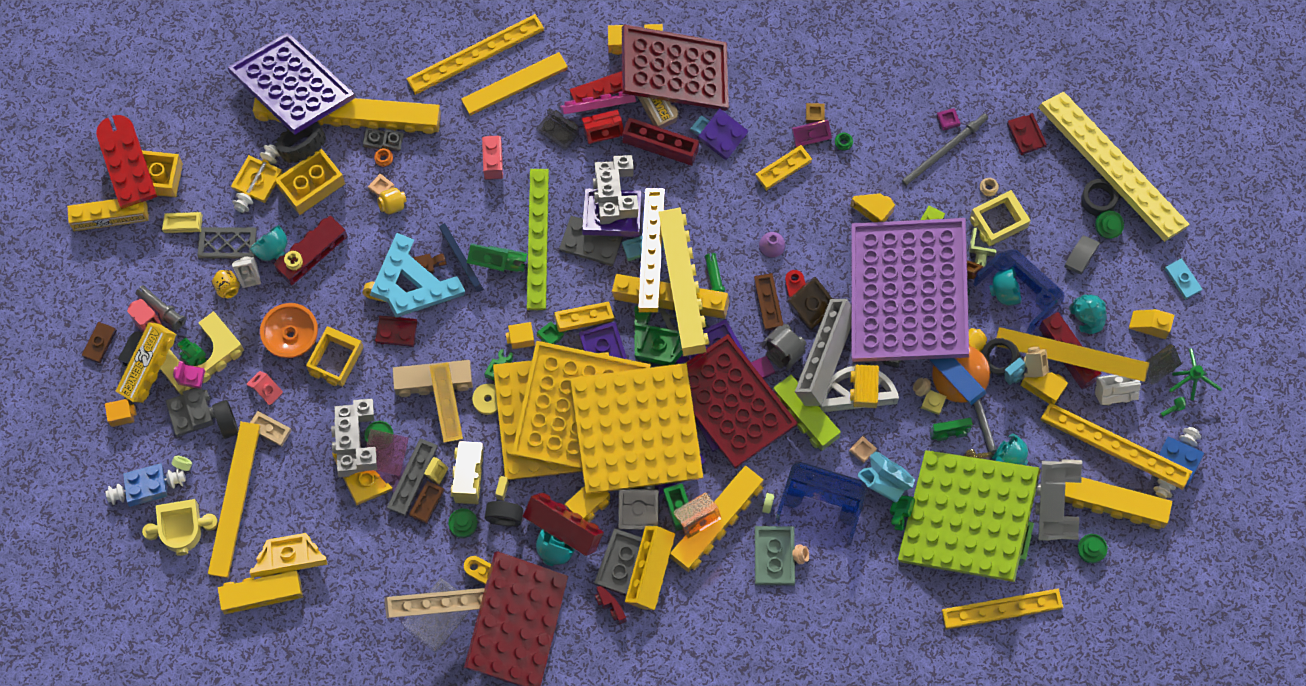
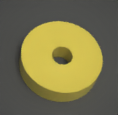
M480 385L474 391L472 397L475 409L485 415L498 412L495 385ZM491 397L492 399L491 401L486 402L485 398Z

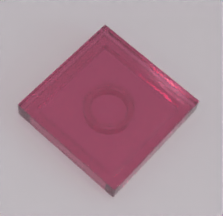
M370 429L366 448L376 447V471L400 476L409 437Z

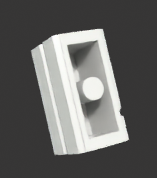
M1118 375L1097 377L1095 395L1101 405L1139 400L1141 386L1139 380Z

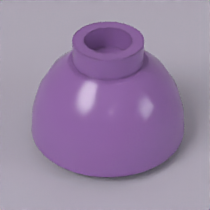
M768 232L760 239V251L767 257H778L785 250V240L779 233Z

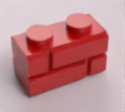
M618 110L582 118L588 144L620 137L624 131Z

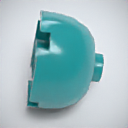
M279 225L270 230L271 233L264 234L249 248L257 258L263 261H270L274 258L277 260L280 256L285 255L284 249L287 247L288 240L285 232Z
M1013 266L999 270L993 277V285H989L991 295L996 296L998 302L1007 306L1021 304L1022 301L1019 284L1016 278H1014L1016 273Z
M1014 433L1010 434L1008 437L1011 439L1008 442L1004 440L1000 444L992 459H996L995 461L1026 466L1028 463V447Z
M541 530L536 542L538 555L549 566L568 562L575 552L574 548Z

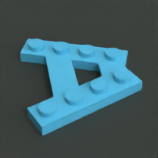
M398 233L395 235L370 296L388 302L397 318L465 294V290L457 276L439 281L409 255L414 239ZM400 273L419 289L407 293L396 284Z

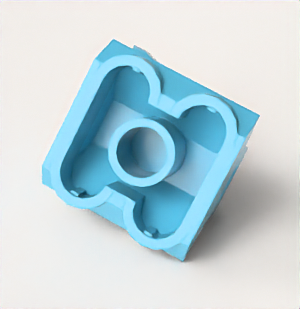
M877 451L870 455L871 467L862 469L857 475L867 487L893 502H897L905 490L913 488L915 479L904 468Z

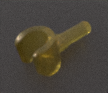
M970 449L964 455L981 459L993 457V452L976 454L974 449Z

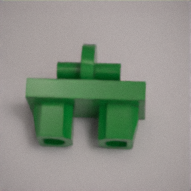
M184 338L177 344L182 351L179 355L190 366H198L206 362V353L196 343H192L187 338Z

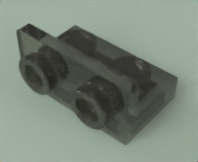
M551 108L547 110V116L536 128L537 132L565 151L579 136L578 125L572 120L568 121L558 110L554 111Z
M1169 344L1145 361L1149 362L1145 382L1154 385L1182 365L1174 345Z

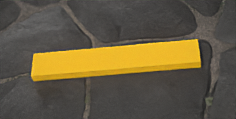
M560 52L461 98V101L469 116L567 70L568 66Z
M1058 588L942 609L941 612L945 629L948 630L1063 609V604Z

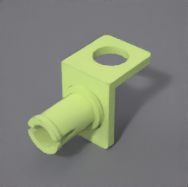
M974 228L971 235L969 252L976 254L975 263L982 265L983 272H985L987 256H995L996 250L974 246L977 228Z

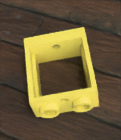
M1012 190L972 209L970 215L971 224L978 228L981 240L984 243L986 242L989 247L1028 228L1031 221ZM1004 203L1016 223L993 234L981 214Z

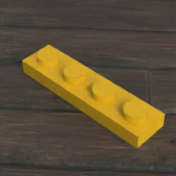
M449 362L430 365L443 442L463 439Z

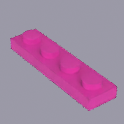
M618 92V96L612 97L611 94H605L600 96L601 99L596 100L593 97L583 98V102L576 103L575 100L564 102L565 105L560 106L562 114H569L636 102V98L634 95Z

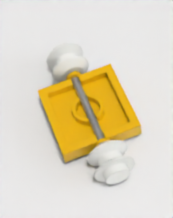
M271 144L264 146L265 153H260L262 161L248 155L231 185L233 190L240 192L236 194L238 200L232 201L237 211L242 213L244 211L248 212V204H253L251 197L266 203L276 185L275 179L283 173L282 169L270 165L277 162L275 156H280L276 146Z

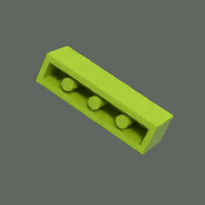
M789 375L773 388V392L798 422V429L810 437L809 441L813 447L823 451L840 438L841 431L819 406H805L795 393L798 382L792 375Z

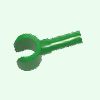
M1184 397L1174 399L1175 406L1161 412L1162 417L1176 410H1184L1186 406Z

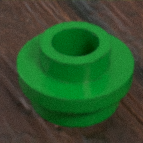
M840 133L835 138V146L839 150H849L853 145V138L848 133ZM845 140L847 144H842L840 141Z

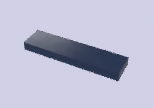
M446 224L440 225L439 229L477 292L484 290Z

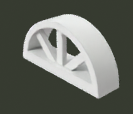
M855 366L844 368L833 375L822 406H820L823 412L865 408L853 407V401H850V392L838 384L841 380L850 377L851 371H854ZM879 371L878 386L879 384L882 385L887 392L878 393L877 406L897 404L899 397L894 384L885 374ZM832 388L844 396L826 399Z

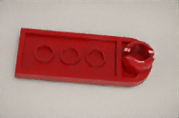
M114 115L112 117L117 130L113 131V125L108 117L100 122L96 135L121 209L158 196L131 120L122 115Z

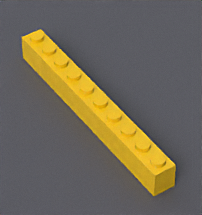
M255 98L253 113L256 119L260 121L276 120L282 123ZM355 98L317 122L320 126L323 124H331L334 127L348 125L352 128H360L361 126L376 130L378 128H386L394 131L400 129L410 133L423 131L426 134L439 132L441 110L440 105Z

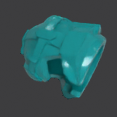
M1085 294L1076 298L1069 306V310L1079 321L1087 324L1079 326L1080 332L1094 334L1103 330L1107 319L1106 303L1098 295Z

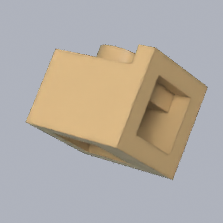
M1039 347L1028 348V353L1024 357L1025 367L1027 368L1024 376L1042 377L1049 372L1046 349L1040 350Z

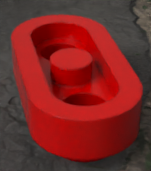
M791 270L786 274L785 284L788 297L790 298L806 284L804 275L798 270ZM797 277L798 280L794 281L791 278Z

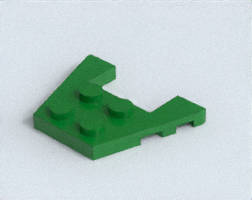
M635 306V359L666 366L674 365L683 354L679 331L649 326L648 323L652 312H639V306Z

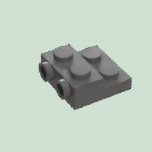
M202 386L201 389L192 388L183 391V395L165 400L177 437L214 425L213 418H215L213 408L209 407L207 402L210 401V396L207 389L203 390Z
M655 485L619 490L618 529H645V526H658L659 489H655Z

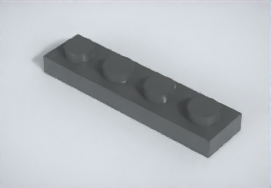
M421 438L419 439L387 506L388 510L406 517L425 477L424 473L435 456L438 445Z

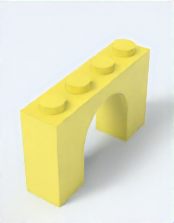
M214 311L199 322L201 329L213 342L211 357L205 363L194 366L205 369L203 383H206L216 371H222L229 361L238 359L244 351L241 343ZM169 349L166 361L160 367V370L179 394L183 395V391L193 387L177 384L173 377V371L176 366L178 367L179 360Z

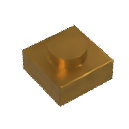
M806 103V123L825 120V104Z

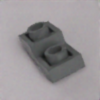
M366 127L362 147L400 151L404 133L389 129L381 131Z
M1083 235L1071 252L1064 267L1082 275L1089 265L1092 256L1098 250L1100 242Z

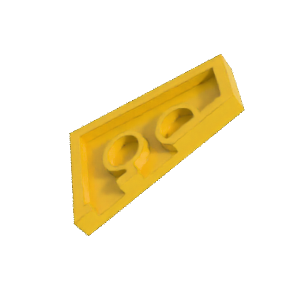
M332 453L334 461L337 465V454ZM374 470L358 472L348 477H343L356 506L393 489Z

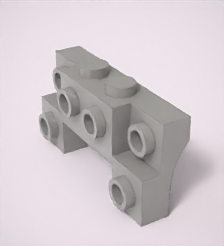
M632 155L613 156V161L595 162L593 189H597V192H594V202L598 203L600 224H610L619 219L638 217L637 195L622 196L620 177L633 176Z
M373 399L353 400V405L335 406V426H331L332 438L335 437L336 441L332 442L333 454H337L338 478L348 477L358 472L377 470L376 447L361 448L359 422L375 421Z
M1082 460L1042 461L1041 483L1037 484L1036 496H1040V503H1036L1035 515H1039V540H1079V517L1064 516L1065 482L1081 483Z

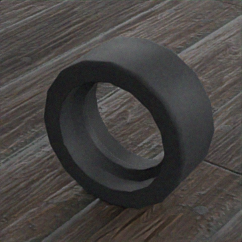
M1094 179L1085 186L1081 195V204L1089 214L1099 216L1103 212L1114 210L1119 199L1118 192L1107 180ZM1095 188L1105 190L1111 197L1110 203L1107 206L1093 204L1089 199L1090 191Z
M1004 338L990 340L981 352L988 361L990 372L996 375H1005V369L1020 358L1017 346ZM1006 346L1011 351L1012 359L1006 367L997 368L991 364L990 353L994 347Z
M224 400L213 404V412L223 438L226 439L238 435V426L229 402Z
M491 501L486 504L484 519L495 525L519 526L522 523L524 509L510 502Z

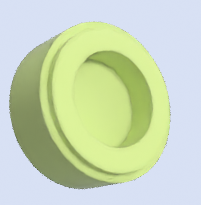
M174 456L171 463L174 467L184 471H190L192 462L182 456Z
M766 494L762 512L768 514L771 512L774 494Z

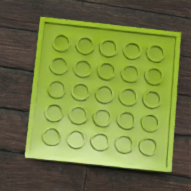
M925 450L914 493L915 504L911 516L907 520L898 561L1015 582L1041 472L1040 468Z

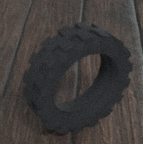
M315 122L295 135L287 128V131H283L280 134L281 136L277 138L275 146L285 162L292 163L294 161L296 163L299 160H306L307 157L313 156L316 151H319L321 146L325 144L326 136L320 124ZM310 136L303 143L291 147L298 140Z

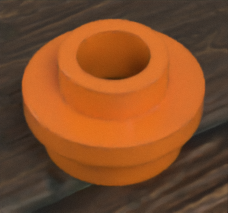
M384 148L379 149L374 156L376 164L381 167L390 165L393 161L392 152ZM386 156L387 159L381 160V157Z

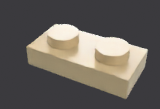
M257 411L250 422L260 424L259 435L281 447L292 431L291 428Z

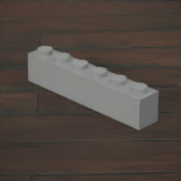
M830 299L795 390V393L805 406H822L852 326V305L847 299Z

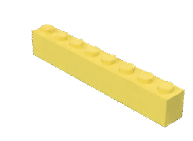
M681 208L658 211L683 356L706 352V345H709L707 333L703 334L702 329L706 327L704 316H700L699 310H703L701 298L697 299L696 293H700L698 281L694 282L693 276H697L695 264L691 265L690 259L694 258L692 247L688 248L687 242H690L689 231L684 230V226L687 225L686 214L681 213Z

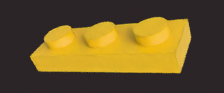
M800 145L756 173L755 177L767 191L811 163L812 158L803 146Z
M604 302L554 312V319L558 331L562 332L613 322L614 315L610 303Z

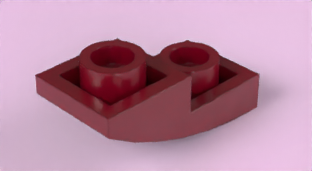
M596 587L597 594H595L598 605H603L604 610L612 607L610 609L611 616L614 621H618L619 625L627 622L624 611L616 599L603 587Z

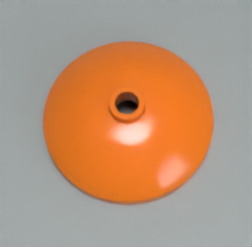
M285 303L274 307L265 315L260 326V337L265 348L273 355L281 358H294L303 355L314 345L318 335V324L313 313L306 307L296 303ZM294 333V336L288 337V334Z
M969 346V357L955 359L986 390L990 380L988 361L979 350ZM933 365L932 378L937 391L947 396L946 399L958 403L968 402Z

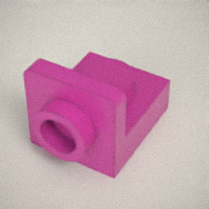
M179 361L178 367L176 366L173 371V377L177 384L201 389L205 369L188 366L183 361Z

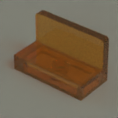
M708 493L700 495L673 512L688 539L722 519L718 506Z

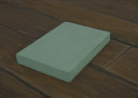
M755 526V585L795 586V560L792 554L795 549L794 526Z

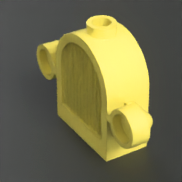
M195 499L156 505L157 525L153 523L146 524L143 527L142 533L148 540H155L159 536L168 549L176 552L178 556L187 555L188 551L198 544L201 537V526L208 531L214 530L218 526V519L213 514H206L203 518H200L199 505Z

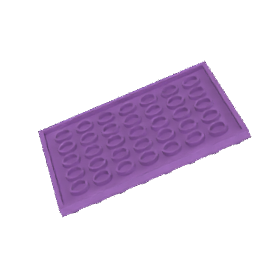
M966 218L852 223V362L969 357Z

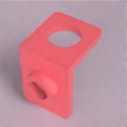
M261 371L247 383V386L255 389L269 405L283 393L269 375Z

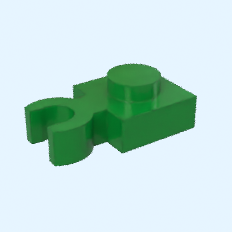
M549 322L537 332L536 336L542 342L556 344L563 338L564 334L558 331L556 324L554 325L552 322Z
M501 349L498 353L499 359H492L485 371V378L495 381L493 365L511 363L513 361V353H510L508 357H503L504 350Z

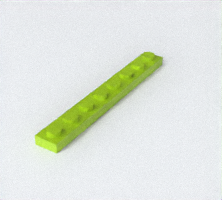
M530 169L527 310H546L549 169Z

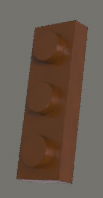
M773 273L754 276L764 331L775 330L778 326L783 325V319Z

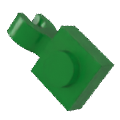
M901 495L897 502L892 503L890 513L893 515L891 524L895 525V530L902 531L904 528V517L911 516L915 504L913 496Z

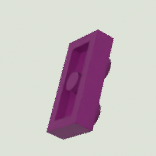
M828 120L791 128L796 147L832 139Z

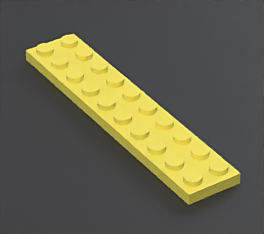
M1065 92L1041 103L1038 108L1164 242L1190 225Z

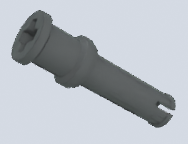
M140 286L142 291L136 290V295L160 314V319L171 324L173 330H179L185 324V316H180L173 306H167L148 290L146 286Z

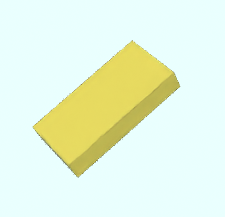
M201 212L164 213L162 230L164 233L201 232L203 215Z

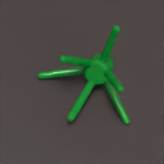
M1190 348L1189 353L1193 367L1189 371L1172 373L1173 376L1188 375V377L1169 389V392L1175 391L1189 380H1192L1193 386L1190 400L1193 401L1197 382L1200 379L1218 391H1221L1222 388L1204 376L1207 372L1203 371L1202 366L1196 365L1193 349Z

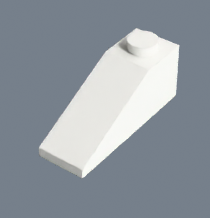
M243 257L232 263L242 288L261 284L257 262L254 257Z

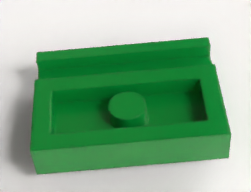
M971 417L933 424L930 431L931 440L944 441L950 436H956V438L967 436L973 425Z

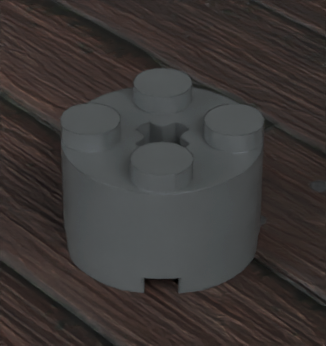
M787 324L778 326L761 343L762 350L765 348L767 351L765 355L778 368L786 367V370H789L805 354V346L807 345L806 341L802 337L797 336Z

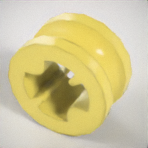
M290 251L284 257L286 266L291 270H297L303 264L302 257L297 251ZM292 257H296L297 262H295V264H291L290 259H292Z

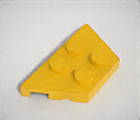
M306 533L266 540L262 552L256 558L257 564L254 568L250 569L251 578L328 564L326 557L320 553L315 543L311 542V538Z

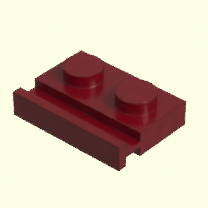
M1033 113L1007 122L1021 155L1046 147L1047 143Z
M379 315L375 342L378 344L414 347L417 319Z

